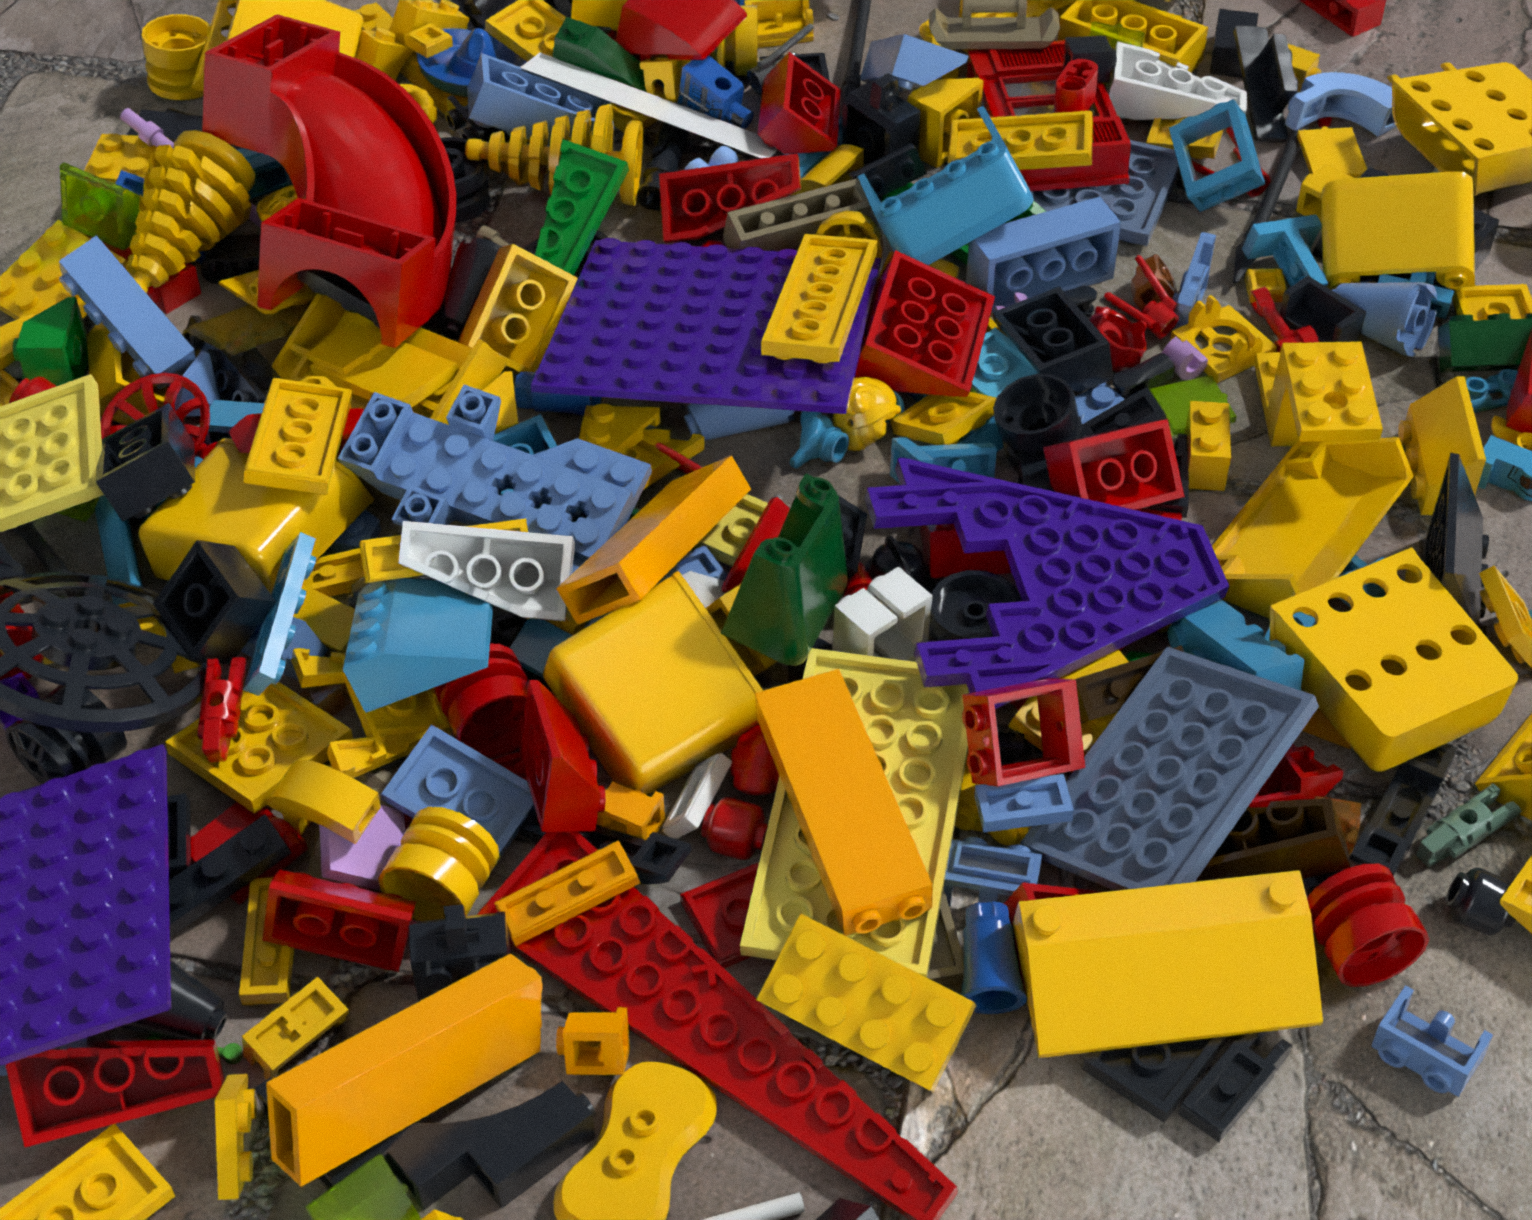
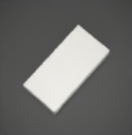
M722 753L715 754L695 765L663 825L662 831L667 836L677 839L699 827L732 764V761Z

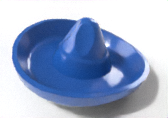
M459 28L441 29L452 36L453 47L429 58L417 52L419 68L424 77L441 91L462 97H467V88L481 53L519 67L527 63V61L496 38L489 36L481 28L473 30Z

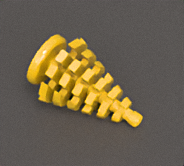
M612 105L599 106L593 127V135L591 131L592 120L590 110L577 112L572 129V137H570L571 142L628 162L629 171L620 186V197L624 204L636 206L642 168V122L629 121L624 131L622 150L613 151L614 124L612 125ZM566 115L555 118L550 146H547L548 124L546 121H541L533 124L530 144H527L525 125L516 127L511 131L509 143L505 142L503 131L492 133L489 142H484L481 139H468L465 144L466 158L478 161L487 159L490 169L498 173L502 171L503 163L508 162L510 178L519 182L523 178L525 164H529V185L540 191L543 189L544 174H546L548 166L550 171L548 184L550 194H552L554 186L553 177L561 157L560 148L562 140L570 141L569 117Z
M197 130L182 132L174 142V149L170 144L159 145L156 153L152 149L148 173L146 171L143 183L144 194L143 197L140 194L139 212L135 222L137 225L136 234L133 235L129 246L133 254L129 256L127 263L128 273L146 293L148 287L152 285L154 288L161 286L168 280V275L171 276L178 273L185 267L184 263L194 262L201 256L200 251L210 250L216 242H219L220 239L226 237L240 224L249 220L252 205L248 201L250 198L248 191L255 184V173L251 164L239 151L227 142L209 133Z

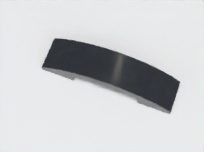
M1446 743L1399 764L1397 772L1370 823L1367 822L1349 859L1360 865L1381 864L1389 868L1393 876L1396 874L1440 790L1456 755L1457 747Z
M534 808L519 830L522 835L537 844L546 832L541 831ZM597 824L595 831H578L597 850L619 840L639 878L640 884L652 885L669 882L692 850L690 843L656 832H652L644 840Z

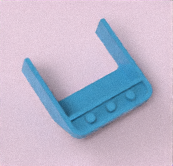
M984 106L977 108L992 140L982 144L977 151L965 158L950 162L942 171L933 176L918 180L910 189L903 193L891 196L881 203L865 174L863 173L858 176L874 215L893 252L897 250L924 264L930 265L1023 213L1033 203L1034 198Z

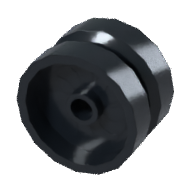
M458 137L440 138L446 149L454 176L456 189L455 223L476 218L486 210L490 202L486 159L478 161L466 158L465 144L468 139Z
M965 570L949 575L936 585L931 594L933 596L928 642L993 637L986 618L988 605L1022 602L1015 586L1002 576L988 571Z

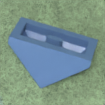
M201 351L182 376L197 384L205 394L210 407L212 402L220 400L209 353ZM184 387L177 394L175 412L184 402L195 398ZM200 408L189 412L187 416H201Z

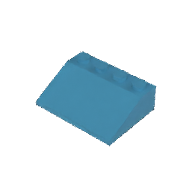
M402 578L385 583L381 581L366 585L358 593L343 665V671L365 713L487 668L493 605L437 580Z

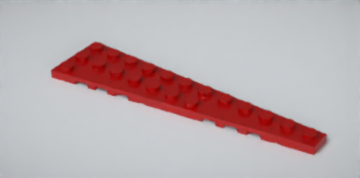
M578 831L546 832L477 915L498 912L494 902L598 850ZM635 887L517 946L514 945L509 935L511 949L603 1012H616L617 1007H627L628 1028L907 1219L939 1220L958 1194L957 1186L907 1139L897 1134L895 1128L879 1113H875L857 1096L854 1089L843 1079L840 1080L810 1048L807 1049L777 1017L761 1002L757 1001L745 987L704 949L698 947L684 930L678 925H674L661 913L658 906L646 895L643 896Z

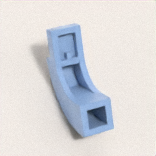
M1341 72L1315 74L1304 79L1301 91L1290 100L1288 104L1289 113L1285 121V125L1296 131L1317 119L1338 117L1353 121L1379 137L1396 127L1392 116V87L1356 74Z

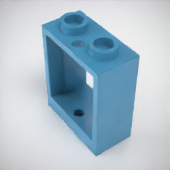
M1234 99L1218 103L1208 111L1196 116L1187 117L1180 123L1169 127L1187 197L1199 212L1265 185L1246 115ZM1232 126L1242 161L1197 180L1188 145Z

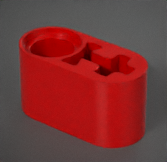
M1076 59L1066 65L1056 80L1053 113L1088 111L1096 97L1098 65L1095 62L1087 59Z

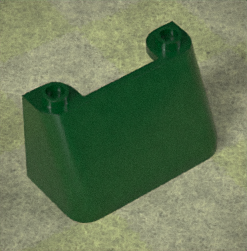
M805 473L798 485L795 498L778 537L761 542L753 554L720 633L786 665L796 666L806 660L831 616L835 605L840 600L848 581L839 496L829 481Z

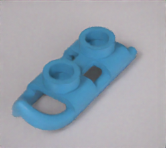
M1504 369L1499 374L1489 376L1488 379L1479 377L1467 378L1466 384L1474 413L1507 406L1518 372L1513 369ZM1501 392L1503 397L1492 400L1490 393Z

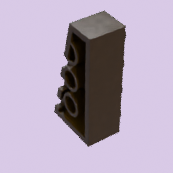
M1331 798L1270 801L1268 807H1247L1195 882L1300 870L1302 879L1351 868L1344 830Z

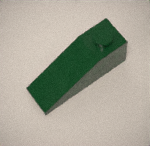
M566 17L555 36L553 58L647 92L645 89L644 71L640 70V61L598 27Z

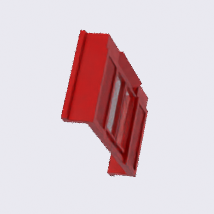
M1065 40L1053 41L1042 49L968 50L966 78H979L983 80L982 98L988 115L990 117L1053 113L1056 80L1063 71ZM1097 83L1095 101L1088 110L1092 111L1093 116L1092 165L1019 170L1030 191L1129 184L1130 177L1128 171L1131 142L1120 117L1117 116L1104 83Z

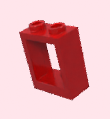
M1047 678L962 694L964 707L962 720L966 728L969 751L967 765L971 773L972 783L998 787L1085 768L1075 679ZM1037 696L1043 757L1001 766L994 704Z

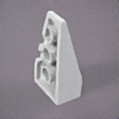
M1121 42L1116 43L1117 63L1116 67L1111 69L1110 82H1107L1106 90L1117 116L1120 118L1154 120V118L1179 119L1191 117L1212 109L1218 103L1228 102L1232 99L1236 101L1244 114L1246 113V91L1212 76L1199 78L1192 75V73L1187 71L1189 66L1180 62L1177 63L1176 67L1158 60L1160 54L1150 49Z
M403 521L398 563L522 618L565 622L567 606L556 588L572 574L575 542L573 536Z

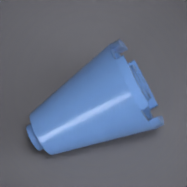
M1424 282L1341 283L1336 289L1332 290L1366 311L1361 334L1401 355L1410 357L1416 355L1413 352L1415 348L1422 350L1431 334L1437 311L1430 309L1431 298L1437 299V292L1433 285Z
M695 403L687 406L689 414L684 416L691 435L700 434L704 436V441L786 424L795 420L792 415L794 410Z

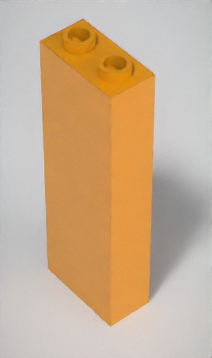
M732 455L671 481L556 588L577 624L641 600L751 490Z
M832 670L755 693L758 723L843 935L847 936L856 932L861 934L869 933L876 930L882 924L900 918L905 920L914 919L925 911L932 909L933 884L840 670Z
M510 953L266 1082L271 1159L302 1187L540 1052L542 1027L541 991L543 987L541 976H539L535 969L525 965Z

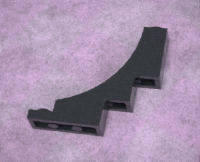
M272 1077L255 1087L262 1112L268 1120L266 1082L272 1080ZM560 1081L542 1094L518 1106L493 1115L449 1123H413L317 1179L345 1213L394 1177L424 1211L471 1175L502 1209L596 1138L593 1120L596 1112L589 1099L582 1092L578 1091L574 1094L563 1081Z

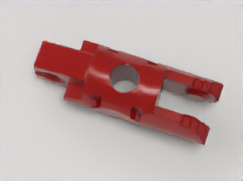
M244 657L232 658L228 680H220L222 671L219 660H207L197 737L199 740L203 739L202 751L207 756L209 762H226L231 738L237 737L247 663Z

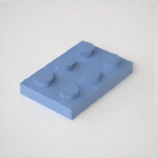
M432 724L381 793L384 802L411 818H414L419 810L426 807H444L460 812L476 821L490 833L498 845L500 855L498 861L520 831V826L535 808L526 780Z

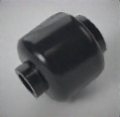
M1472 868L1466 874L1460 872L1453 879L1447 892L1446 905L1450 906V913L1454 921L1485 935H1495L1504 926L1510 928L1516 921L1500 905V899L1512 884L1511 881L1482 868Z

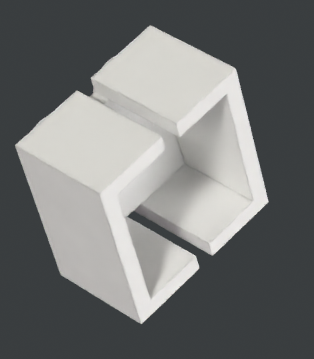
M899 567L884 576L876 577L869 584L867 590L863 588L853 595H847L835 605L832 651L880 657L874 652L875 648L885 658L914 661L916 643L928 642L933 595Z

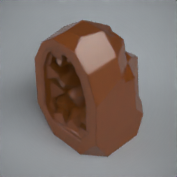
M1156 253L1144 259L1168 296L1173 299L1174 294L1178 292L1167 265ZM1138 265L1135 276L1131 280V293L1134 302L1143 310L1152 300H1155L1157 303L1162 301Z

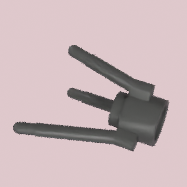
M808 24L771 55L759 61L758 66L748 70V81L758 95L762 94L764 77L781 59L776 62L774 61L814 29L813 24ZM792 52V54L797 57V53Z

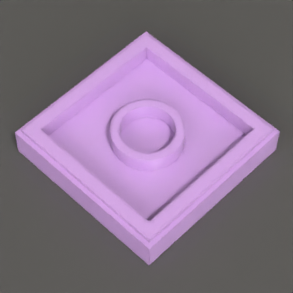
M381 805V808L356 845L319 824L322 877L382 891L378 878L395 848L401 846L400 841L405 833L404 813L396 808Z

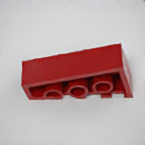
M216 1040L71 1042L5 1064L24 1148L215 1098L225 1081Z

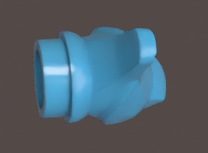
M802 411L800 417L802 427L800 447L791 458L790 466L798 469L805 462L820 458L825 462H839L848 449V435L843 433L840 428L833 427L832 421L827 416L822 415V412Z

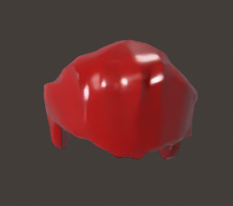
M1097 306L1094 310V315L1089 320L1110 344L1113 371L1117 373L1139 364L1147 350L1144 335L1147 328L1146 322L1138 321L1133 323L1124 314L1109 307Z
M757 724L738 738L736 747L731 751L732 764L730 765V771L734 777V788L747 795H766L775 792L780 777L760 725Z

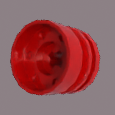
M490 643L487 668L434 687V693L440 703L442 712L448 718V725L455 739L487 758L506 755L520 748L529 684L513 650L501 644Z
M1361 864L1347 868L1329 877L1317 886L1307 898L1313 933L1318 943L1325 946L1324 952L1340 982L1344 985L1366 987L1383 982L1415 963L1427 948L1429 942L1427 931L1413 908L1405 904L1406 899L1403 891L1396 884L1389 868L1381 864Z

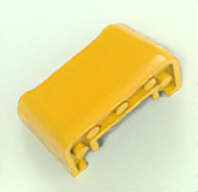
M1451 171L1338 179L1326 183L1322 188L1323 272L1328 282L1327 288L1333 290L1341 283H1360V276L1436 272L1438 283L1449 289L1475 287L1473 180L1468 174Z

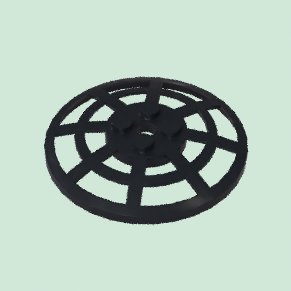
M75 572L28 574L0 581V596L16 592L0 604V653L3 655L0 657V677L17 666L37 678L66 686L63 703L59 705L24 695L0 683V710L39 725L70 731L101 733L138 730L169 722L187 713L201 702L207 662H198L191 659L157 611L153 602L159 593L124 580ZM86 590V593L82 597L60 598L50 591ZM103 594H110L125 599L138 606L122 608L111 602L104 601ZM27 598H32L43 604L36 613H9L17 604ZM154 617L163 628L166 637L141 630L137 619ZM5 626H32V640L19 647L15 646L8 636ZM139 643L164 650L156 660L147 666H143L135 657L138 652ZM42 654L59 665L69 667V672L46 666L32 658ZM177 655L201 665V669L193 681L171 696H168L155 680L156 677L170 668ZM120 666L127 672L115 675H87L88 671L109 670ZM139 685L152 702L142 706L121 709L81 708L84 689H118Z

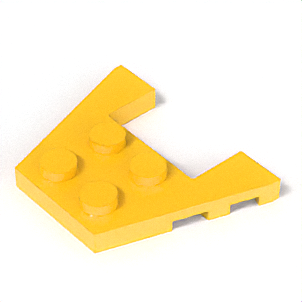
M293 649L291 662L301 688L346 684L365 732V738L329 742L327 756L333 769L355 778L407 756L412 752L431 724L451 736L452 732L448 725V718L442 712L440 703L435 696L434 688L365 713L343 671L346 654L331 652L330 658L309 655L310 649Z

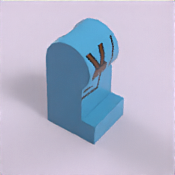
M1490 435L1483 448L1486 462L1478 487L1485 489L1488 483L1506 490L1514 491L1519 497L1532 501V451Z

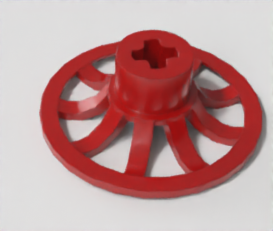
M171 373L151 374L128 384L110 401L101 417V438L103 439L125 427V425L110 426L117 410L124 412L134 421L145 416L125 401L135 392L142 389L149 413L157 410L159 406L153 393V385L166 383L170 384L166 391L163 406L169 403L175 411L176 397L183 387L195 397L184 402L175 412L182 424L189 412L200 408V427L183 424L190 436L196 437L194 439L196 453L204 442L209 430L211 417L209 403L205 394L190 379Z

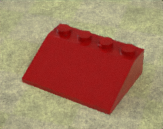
M895 250L878 279L855 378L870 377L881 380L896 392L967 397L971 390L995 296Z

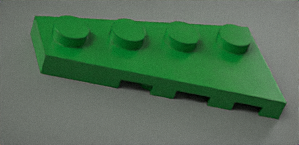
M563 139L560 148L561 157L559 165L555 169L553 177L554 186L551 198H548L546 206L547 215L544 227L540 231L535 256L574 275L629 171L628 162Z

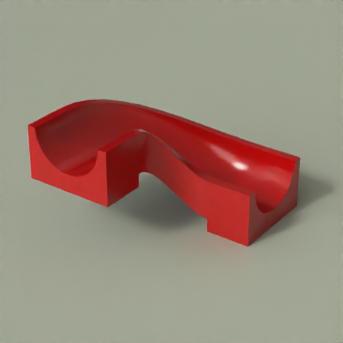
M276 14L206 51L204 63L202 132L209 133L228 144L275 158L288 173L297 195L296 200L261 222L257 307L271 311L304 287L306 284L297 280L300 271L312 269L328 271L343 277L361 291L377 316L381 331V344L396 348L433 316L439 309L446 294L451 272L456 220V189L446 149L436 128L422 107L401 85L386 73L365 61L339 52L340 31Z

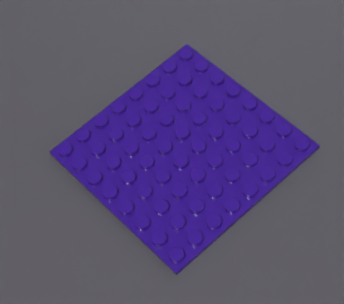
M615 238L595 240L531 383V392L846 414L880 271L881 258L875 257L840 361L817 363L810 359L792 358L781 360L774 356L761 355V340L797 254L796 250L764 251L758 247L732 249L726 248L723 245L700 247L691 246L684 242L668 245L655 244L650 240L620 242Z
M162 744L147 750H139L131 755L104 764H96L86 770L62 778H54L44 784L20 792H12L1 797L0 1066L170 1010L167 753L164 745Z

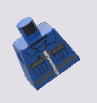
M709 55L704 60H692L682 68L678 103H684L692 110L743 129L750 125L754 113L742 106L744 85L740 80Z

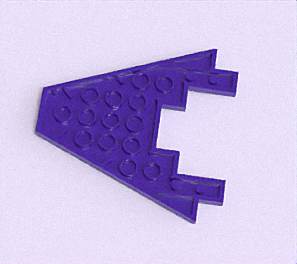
M908 458L897 459L895 471L900 485L867 487L865 502L874 529L954 523L964 553L1004 551L1022 602L988 605L986 618L993 637L916 643L914 657L924 688L967 684L969 693L1047 678L1058 679L1224 598L1229 588L1227 579L1203 525ZM1011 701L994 704V705H995V709H997V708H999V707H1001V706H1003V705H1005V704H1007V703H1009V702H1011Z

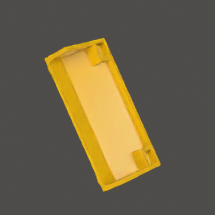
M316 294L273 362L272 368L281 377L280 379L301 381L308 376H314L310 365L314 362L307 360L305 353L323 342L327 336H332L351 322L378 332L381 331L374 325L373 321L358 313L345 310L340 303L326 295ZM420 327L403 341L457 363L459 371L455 378L412 408L414 413L447 425L449 424L446 416L463 385L483 390L499 377L507 364L485 341L480 339L471 348ZM352 393L350 406L351 408H362L365 410L369 400Z
M1399 437L1361 441L1296 442L1212 545L1229 584L1226 596L1222 600L1270 619V605L1338 578L1414 477Z
M1300 870L1029 900L1018 903L1013 927L1038 1058L1319 1026L1323 1023L1312 919Z

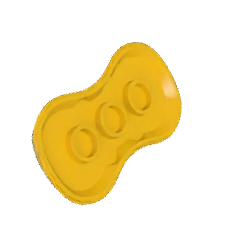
M642 1062L626 1070L624 1075H621L614 1081L606 1095L602 1129L595 1144L580 1161L566 1172L557 1185L553 1200L556 1219L666 1220L670 1207L671 1181L674 1171L683 1155L708 1132L714 1123L717 1112V1100L712 1087L702 1078L683 1068L661 1062Z

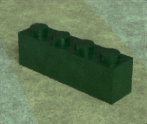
M1508 313L1492 314L1487 316V320H1473V315L1450 317L1449 322L1438 328L1440 373L1502 371L1504 369L1518 370L1532 329V313L1525 314L1524 319H1511V315Z

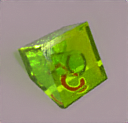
M65 162L60 164L62 224L91 237L97 235L101 241L121 250H126L130 246L133 235L136 234L137 225L135 222L139 212L140 195Z

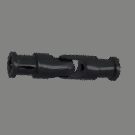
M676 103V104H679V105H681V106H684V107H687V108L691 109L688 105H686V104H684V103ZM666 122L660 125L651 151V159L647 162L643 174L644 184L639 187L637 192V200L644 208L661 209L659 174L677 171L689 135L687 130Z

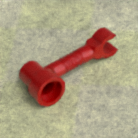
M1263 286L1251 291L1256 300L1251 303L1252 308L1257 314L1264 317L1278 338L1274 342L1277 346L1276 352H1281L1283 343L1319 342L1316 332L1310 325L1297 330L1289 329L1275 308L1274 301L1267 287Z

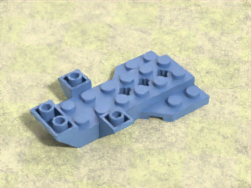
M465 384L446 416L449 425L414 413L410 404L377 392L373 393L342 449L338 460L383 494L401 500L391 519L393 523L402 526L403 521L448 525L456 520L473 526L526 518L528 532L573 536L575 542L573 573L627 523L652 473L649 463L578 438L535 455L495 442L493 439L501 404L500 397ZM513 489L512 492H511V491H505V492L503 493V495H500V493H501L503 490ZM542 502L550 503L549 505L542 504L539 509H536V506ZM586 515V517H587V518H582V517H580V518L577 520V522H573V519H574L576 516Z

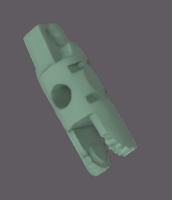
M1493 783L1431 825L1426 831L1428 836L1418 846L1419 851H1417L1416 856L1427 867H1431L1449 855L1455 859L1465 853L1467 849L1472 848L1516 818L1522 812L1521 808L1514 801H1510L1492 813L1488 807L1496 801L1501 793V790Z

